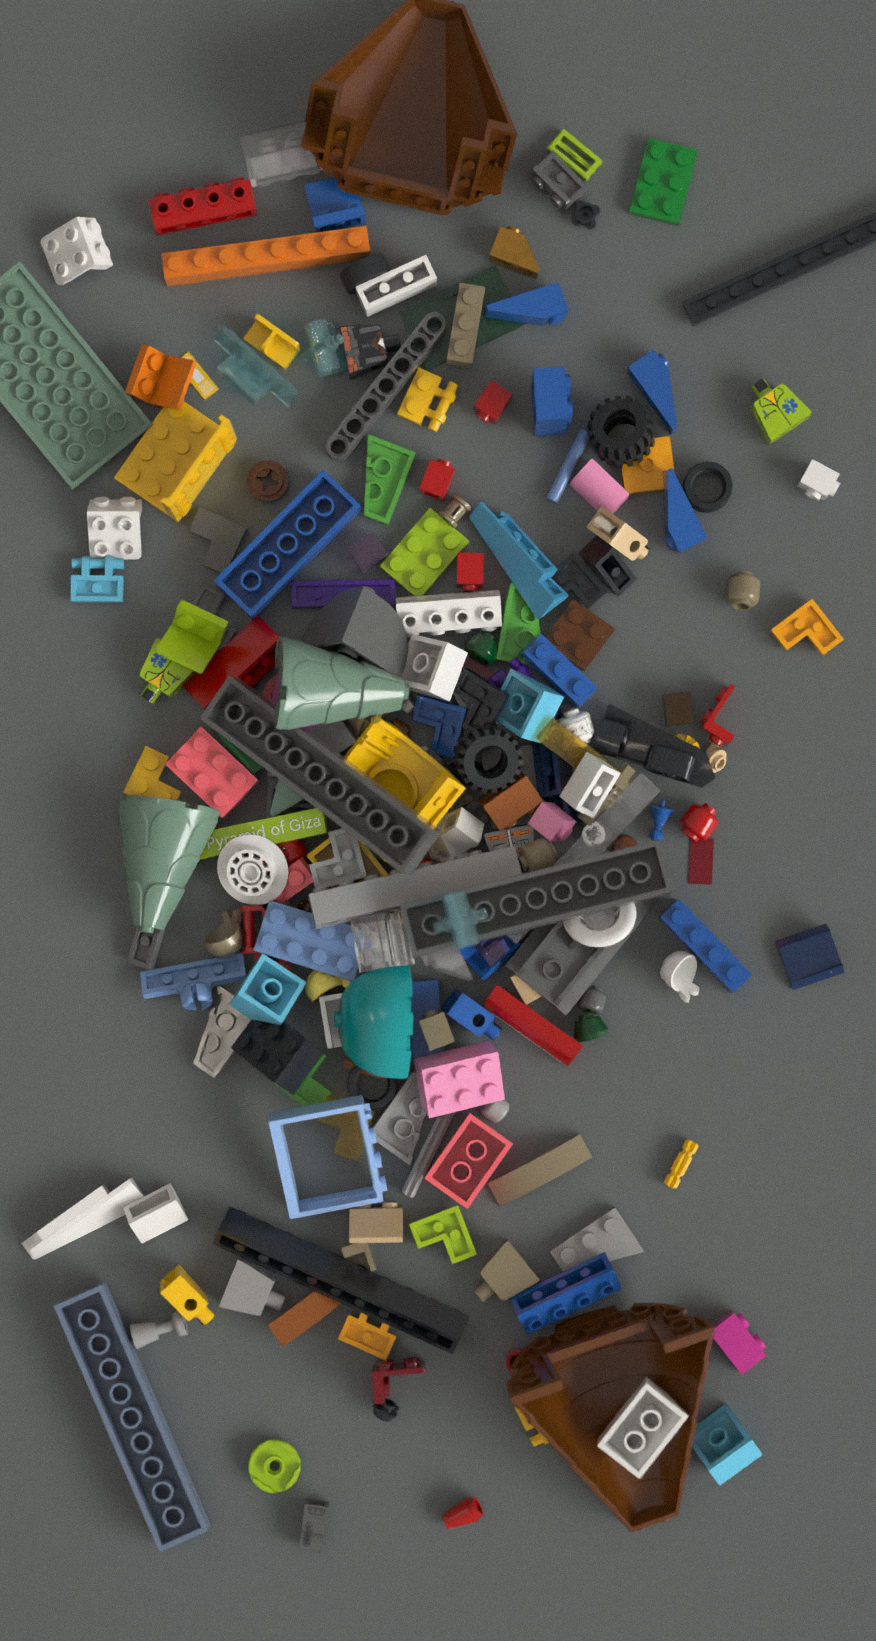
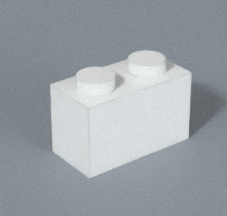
M586 752L559 797L574 809L594 818L621 773L604 760Z

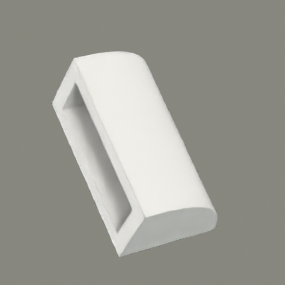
M170 1183L123 1207L128 1223L141 1243L189 1220L179 1197Z

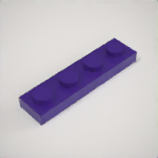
M395 579L291 581L292 608H322L339 593L361 586L372 588L376 595L384 599L392 607H396Z

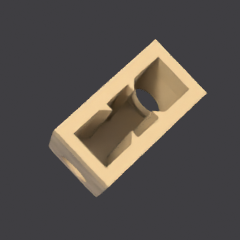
M602 506L587 525L589 530L632 561L636 558L643 559L648 553L649 548L646 546L648 540ZM615 527L618 528L617 531H616V532L614 533V535L612 536V535L610 534V533H611V530H612L613 528H615Z

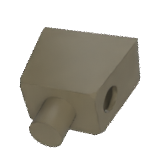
M506 1239L479 1270L485 1281L475 1288L474 1291L483 1302L494 1293L502 1301H505L537 1283L540 1279L511 1242Z

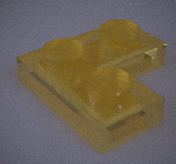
M325 1094L322 1102L338 1100V1098ZM371 1109V1114L373 1118L375 1111ZM357 1110L317 1118L316 1121L341 1128L333 1154L359 1161L364 1142ZM368 1119L369 1127L372 1119Z

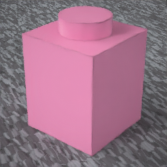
M542 802L528 822L550 842H563L568 839L572 834V827L576 823L560 807L550 802Z

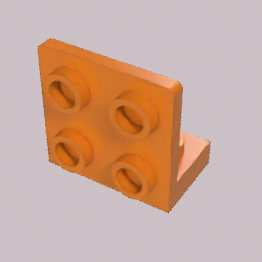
M142 344L124 393L145 404L180 410L197 362L192 359L169 356L149 345Z

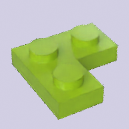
M458 1205L409 1223L418 1249L443 1240L452 1264L477 1255Z

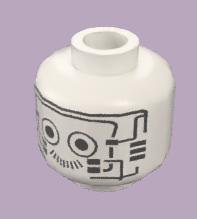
M578 707L564 711V716L557 723L562 741L565 744L571 745L572 748L590 743V738L595 733L590 714L586 711H579Z

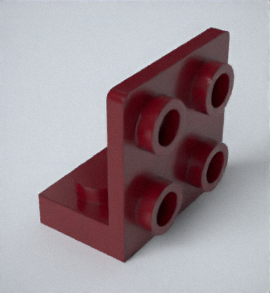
M419 1357L404 1358L403 1363H393L392 1359L377 1361V1365L372 1366L374 1404H384L385 1397L390 1396L389 1376L425 1373V1361H420Z

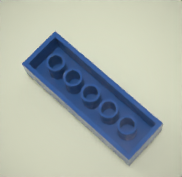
M323 469L214 580L215 584L246 615L254 620L362 511L361 505Z

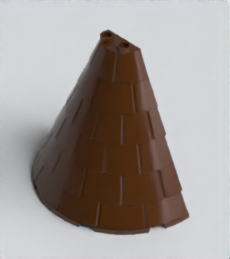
M634 1303L630 1310L617 1311L616 1306H610L581 1314L554 1326L555 1333L551 1336H538L518 1355L510 1368L512 1377L511 1380H507V1389L511 1403L528 1418L529 1422L549 1441L550 1445L569 1463L570 1467L590 1486L591 1490L610 1508L612 1513L630 1532L641 1531L648 1526L659 1522H666L678 1516L691 1458L690 1452L697 1427L696 1417L710 1361L708 1356L715 1333L713 1325L700 1314L694 1317L688 1315L684 1307L663 1303ZM647 1377L667 1392L689 1417L639 1479L597 1446V1440L637 1387Z

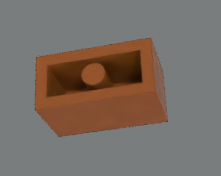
M520 772V775L516 774L513 776L516 781L513 784L508 782L506 784L507 789L502 790L499 787L497 788V793L490 792L478 801L499 831L512 828L517 824V819L524 814H532L538 809L539 804L543 802L534 786L522 772Z

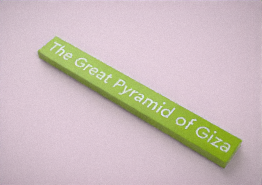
M314 808L214 829L200 855V860L219 856L229 841L242 835H258L269 839L274 844L326 834L328 833L325 814L319 809Z

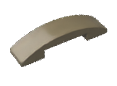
M578 1134L554 1149L488 1182V1185L499 1206H502L589 1160L592 1156L581 1135Z

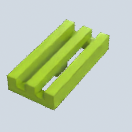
M564 128L547 147L549 153L554 151L585 182L589 180L590 176L603 163L602 159ZM564 138L570 144H572L576 149H578L592 162H594L593 165L591 166L588 162H586L582 157H580L566 144H564L561 141V139ZM557 145L560 149L567 153L571 158H573L576 162L583 166L587 170V172L583 171L568 157H566L563 153L556 149L555 146Z

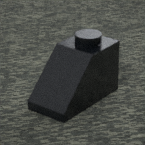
M597 535L578 553L588 567L618 597L637 579L614 547Z

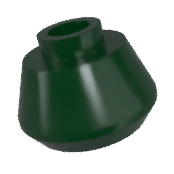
M482 632V634L476 633L464 643V651L467 652L469 657L481 664H492L496 660L498 648L495 642L496 638L487 632Z
M594 1012L579 1015V1021H576L574 1025V1039L578 1042L597 1039L605 1036L608 1032V1026L600 1015L594 1016Z

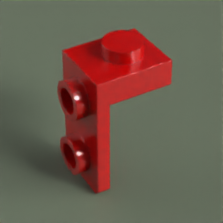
M732 684L727 689L725 687L721 688L714 699L718 704L714 710L708 708L701 719V722L704 723L701 730L710 735L708 739L720 747L722 744L728 746L735 736L714 722L715 717L735 688Z

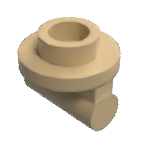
M712 742L706 749V753L712 770L716 773L724 768L727 754Z

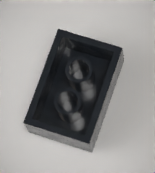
M251 1019L231 1046V1049L291 1095L295 1094L324 1054L321 1049L285 1021L278 1025Z

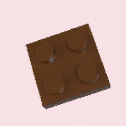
M572 599L545 638L571 663L585 672L615 628Z

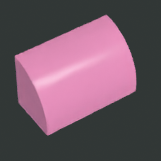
M593 458L570 483V486L597 512L602 506L613 514L629 497V493Z

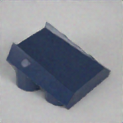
M826 923L775 941L793 990L844 973L843 964Z

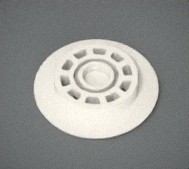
M242 835L229 841L220 852L217 862L219 880L224 889L236 900L250 905H261L268 903L269 900L273 901L284 890L288 880L287 861L280 848L269 839L258 835Z
M633 903L617 907L616 912L614 911L616 908L565 920L563 924L568 934L577 942L590 947H606L621 941L630 933L636 920V907Z

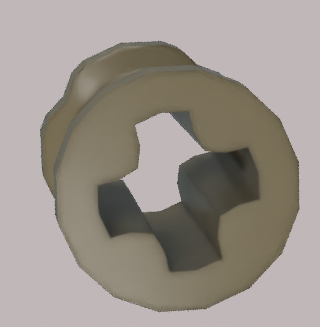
M454 493L452 496L453 500L443 511L440 510L438 515L456 528L458 520L466 511L470 512L472 508L465 500Z

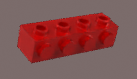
M243 177L233 178L229 183L220 185L218 182L208 183L204 185V188L196 190L192 187L179 190V193L171 195L169 193H158L154 195V198L148 199L157 236L257 216L250 179H244Z

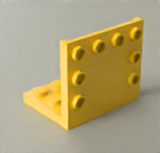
M184 401L180 410L163 407L152 422L153 425L145 432L114 479L179 523L182 517L188 513L193 501L225 455L234 447L237 437L229 419L221 414L218 418L220 425H218Z

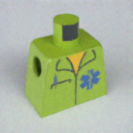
M763 378L751 387L759 398L752 404L751 411L768 445L808 419L812 413L783 383L771 389Z
M158 638L154 641L139 674L143 680L148 682L140 696L151 704H154L161 692L170 698L174 697L183 687L182 685L196 673V671L156 653V647L161 641Z

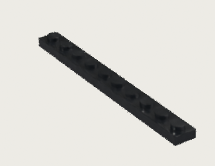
M876 212L682 301V306L692 326L698 325L875 243Z

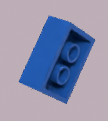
M565 367L533 369L531 394L534 436L562 435L566 433V428L571 426L573 416L572 400H569L571 378L570 374H565Z

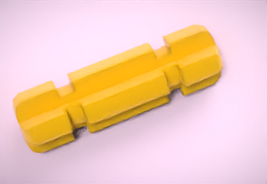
M690 1139L685 1140L681 1147L683 1148L682 1152L679 1151L670 1168L671 1173L667 1174L664 1180V1184L673 1189L678 1187L681 1181L680 1177H683L692 1160V1154H695L698 1149V1144Z

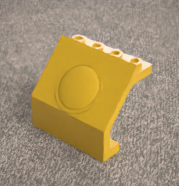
M377 715L344 756V758L434 826L438 824L465 790V787L447 768L392 723L386 722Z

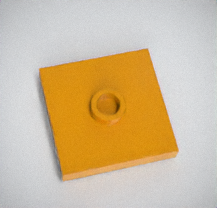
M670 436L654 438L655 444L654 447H650L651 453L648 456L643 455V461L640 463L636 460L633 462L634 466L631 467L623 464V468H621L623 485L629 494L664 490V471L667 469H673L674 471Z

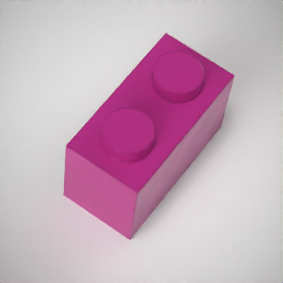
M731 1310L713 1324L715 1329L713 1338L742 1375L767 1356L762 1350L766 1345L757 1334L753 1337L746 1329L750 1324L741 1313L735 1315Z

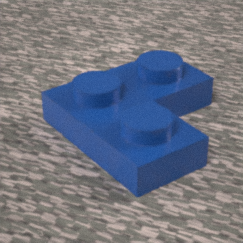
M420 694L417 695L412 720L436 727L431 749L438 755L453 759V756H455L453 748L458 746L459 743L456 740L459 736L462 737L464 728L462 725L467 717L469 708Z

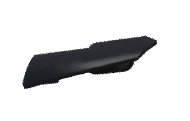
M611 704L607 706L605 717L601 718L592 751L643 766V769L651 773L700 788L716 779L706 751Z

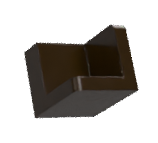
M690 692L663 695L666 728L672 727V725L691 724L693 722Z

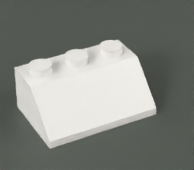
M645 1377L598 1437L597 1446L640 1479L689 1415L667 1392Z

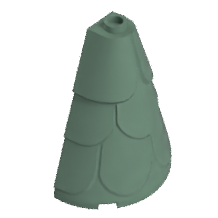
M279 636L275 647V669H279L280 692L276 705V729L290 730L321 723L328 724L355 717L361 719L401 710L403 700L408 699L409 684H405L404 678L364 661L359 663L349 657L326 651L300 640Z
M121 795L118 811L124 844L122 848L128 876L126 886L133 925L138 926L139 932L153 934L154 929L164 930L185 892L184 887L198 864L200 855L218 823L220 811L202 805L194 806L171 799L139 795H126L125 799V796Z

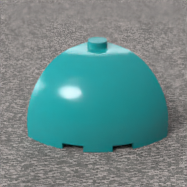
M410 966L382 967L359 976L345 989L341 996L339 1010L334 1012V1027H338L340 1043L346 1055L357 1066L377 1076L408 1079L412 1052L410 1049V1035H413V1012H410L411 997L413 996Z

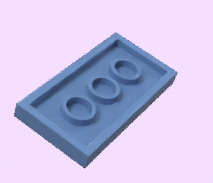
M269 900L253 951L353 982L356 979L370 931L345 923L316 929L312 913Z

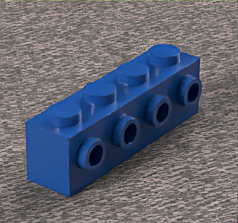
M604 1252L512 1296L510 1300L526 1334L529 1335L599 1300L611 1296L622 1290V1287Z

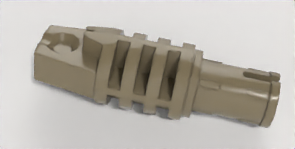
M624 762L617 770L621 774L594 818L582 812L577 815L588 826L592 825L604 809H610L629 787L630 783L628 780L635 773V769L628 763Z

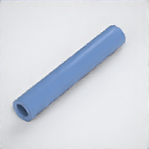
M579 430L547 494V500L558 503L589 441L588 431Z

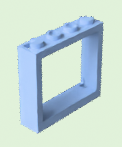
M363 1095L269 1113V1126L290 1219L383 1202V1191H387L385 1176L379 1175L378 1168L382 1167L380 1152L374 1151L373 1144L377 1143L375 1128L369 1127L368 1119H372L370 1104H364ZM357 1110L373 1186L299 1200L283 1124Z

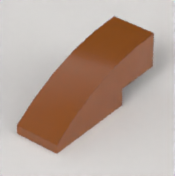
M312 1291L272 1320L268 1327L282 1347H284L337 1308L341 1303Z

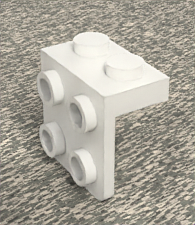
M75 217L41 239L42 248L55 282L58 285H64L90 269L106 270L113 266L110 251L105 245L101 234V227L95 218Z
M97 497L94 500H90L87 509L91 558L105 559L106 556H114V559H139L141 557L140 517L142 513V500H135L133 497H122L120 500Z

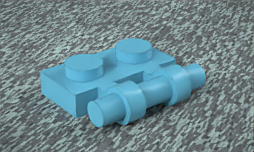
M91 556L72 558V568L81 569V575H71L70 601L124 603V577L114 576V569H124V559H114V556H106L105 559L91 558ZM91 569H105V575H90Z

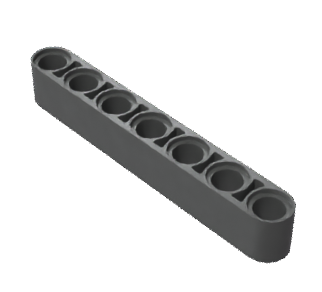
M432 312L422 319L330 436L326 443V449L332 460L341 462L351 455L418 370V367L422 365L444 337L446 322L441 314ZM432 321H438L442 325L440 330L436 332L430 331L427 326ZM421 341L426 347L421 352H415L411 349L413 343ZM401 361H405L410 365L409 369L403 373L395 369L396 365ZM383 382H391L394 386L392 391L383 393L379 390L380 385ZM374 402L378 406L375 412L366 413L363 410L365 404ZM353 422H358L362 425L361 430L356 434L348 432V426ZM337 442L345 444V450L341 454L332 452V446Z

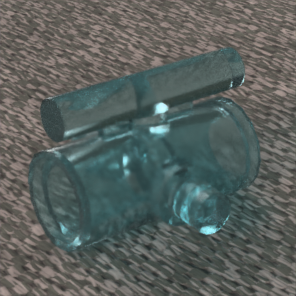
M319 319L305 324L303 329L308 347L300 355L302 361H313L318 377L329 376L337 372L338 374L347 372L348 369L340 346L344 342V338L341 334L336 333L334 323L332 321L327 322L326 319Z
M466 891L444 895L441 899L446 917H443L442 921L434 923L436 933L442 931L451 932L456 950L479 944L480 941L475 924H478L479 920L488 918L486 909H470Z

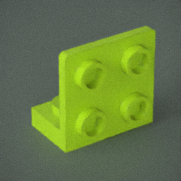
M181 600L177 606L173 622L157 645L155 652L202 674L223 641L228 621Z

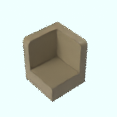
M350 1243L341 1247L346 1260L356 1265H361L367 1270L374 1271L377 1269L369 1243Z

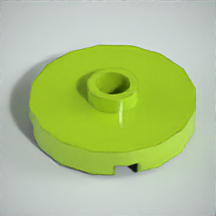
M268 1439L260 1443L252 1451L248 1462L252 1482L259 1489L268 1493H277L290 1489L297 1481L301 1471V1459L297 1450L289 1442L281 1439ZM277 1461L280 1467L274 1470L270 1467V1463Z

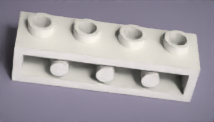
M499 590L396 598V612L403 623L407 637H411L412 634L419 635L421 632L441 635L447 630L467 633L473 628H481L482 631H493L497 627L502 626Z

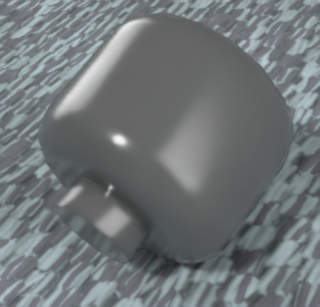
M592 986L581 996L578 1006L584 1012H594V1015L601 1014L607 996L601 992V988Z

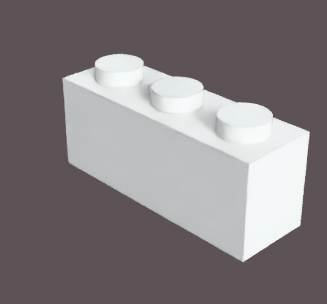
M424 255L356 286V295L366 316L369 317L437 286V277L427 255Z

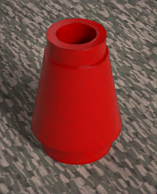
M466 1497L448 1510L447 1513L442 1514V1518L446 1527L451 1529L478 1522L479 1518L483 1517V1510L476 1497Z

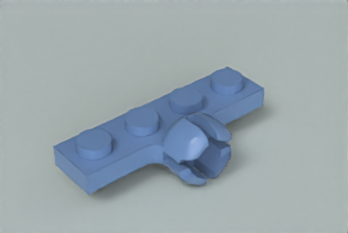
M242 953L234 954L230 957H216L140 972L144 999L180 994L183 1008L189 1011H197L196 999L201 1001L202 1010L208 1008L213 1002V987L244 981L247 976Z

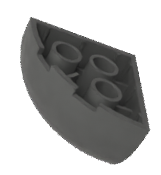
M367 586L349 589L333 597L311 621L301 640L326 651L349 657L359 663L364 661L399 677H402L407 662V636L400 617L389 603L376 595L375 591Z

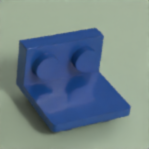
M335 178L305 185L315 233L366 224L365 212L360 196L343 192L337 186Z

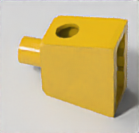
M180 1264L160 1281V1293L187 1321L195 1317L204 1326L214 1317V1313L207 1307L208 1296ZM194 1299L193 1302H187L186 1300Z

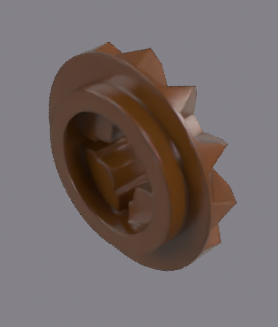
M270 460L261 461L250 469L247 476V486L255 498L260 501L273 502L281 498L287 490L288 475L279 463ZM272 471V481L278 485H269L266 491H264V483L257 478H267Z

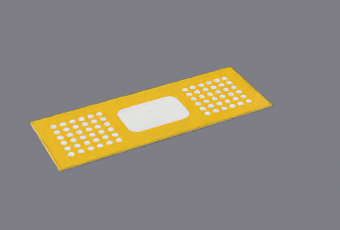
M189 351L181 357L196 361ZM197 363L190 382L206 400L219 388Z

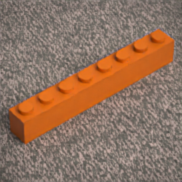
M367 226L161 253L166 284L167 286L353 262L369 256L370 247Z

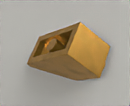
M500 226L489 254V262L537 279L540 268L525 235L521 234V231L515 227L507 226V228Z

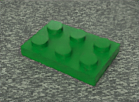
M648 138L629 214L679 226L698 150Z

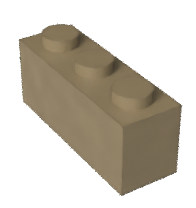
M466 283L459 284L446 365L472 369L485 287Z

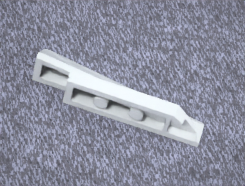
M133 1178L128 1179L112 1192L104 1184L22 1242V1245L32 1259H38L126 1215L123 1207L145 1195Z

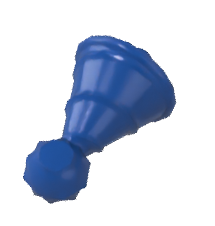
M661 800L660 805H649L655 828L649 834L652 841H661L663 839L664 833L661 828L665 825L672 812L675 811V809L665 806V800Z

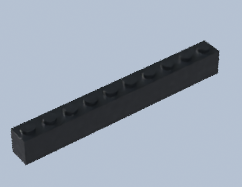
M229 1207L213 1241L215 1246L452 1355L470 1317L457 1309H452L433 1298H428L409 1287H404L385 1276H380L361 1265H356L337 1254H332L313 1243L306 1242L289 1232L282 1231L265 1221L258 1220L244 1211Z

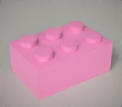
M489 1040L414 1058L421 1107L429 1118L505 1100L498 1051Z

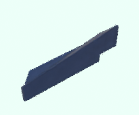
M559 706L542 742L531 741L537 790L542 800L547 799V802L555 803L576 821L575 824H580L583 821L577 815L581 812L559 797L574 773L568 744L562 741L557 725L558 720L562 718Z

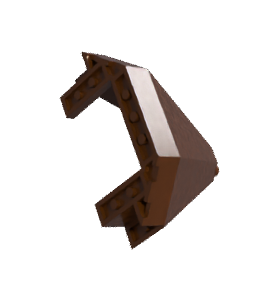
M405 0L311 84L305 117L306 126L301 146L305 151H311L316 157L315 162L327 175H333L337 180V186L343 192L444 216L452 213V209L463 205L465 208L482 201V197L489 194L494 196L501 194L505 171L508 170L517 132L465 5L447 0Z

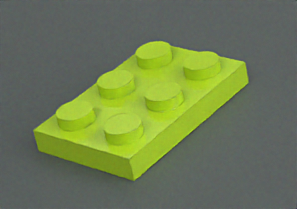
M429 508L383 561L380 568L391 578L395 579L411 595L424 596L455 560L458 553H461L468 545L469 540L434 510Z

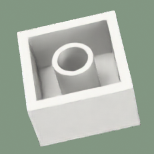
M412 634L408 643L407 662L401 678H404L405 684H409V690L414 693L450 702L467 652L448 642Z

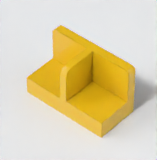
M257 313L254 317L255 323L243 340L286 370L300 351L299 343Z

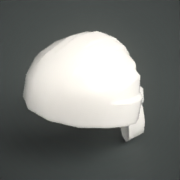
M679 950L671 953L663 961L660 970L661 978L670 988L679 993L680 998L684 1002L689 1003L690 994L693 996L699 994V987L692 983L697 969L696 957L687 951Z

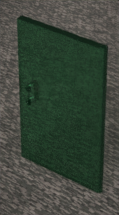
M496 265L398 311L409 336L429 313L437 312L445 319L446 333L423 362L426 371L447 361L460 283L485 287L475 348L525 325V323L484 317L483 311L486 305L511 297ZM432 321L428 324L427 328L432 332L440 330L442 325L438 321ZM421 341L413 343L417 352L423 351L426 347Z

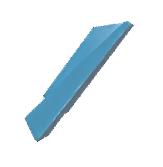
M480 502L471 513L470 520L535 617L538 619L542 618L569 596L551 578L558 569L507 513L500 511L497 514H493L485 503Z

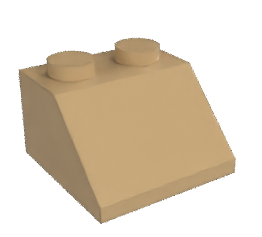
M382 1202V1207H371V1204L350 1208L349 1243L403 1242V1206H397V1202Z

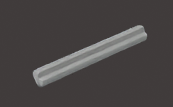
M455 1112L437 1116L402 1188L404 1195L410 1198L415 1196Z

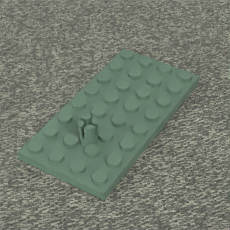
M19 261L0 276V402L71 489L74 490L153 424L133 399L124 393V388Z

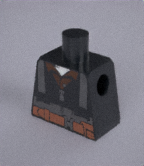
M381 325L339 326L350 380L385 367L388 364L387 352L399 350L401 347L399 334L383 337Z

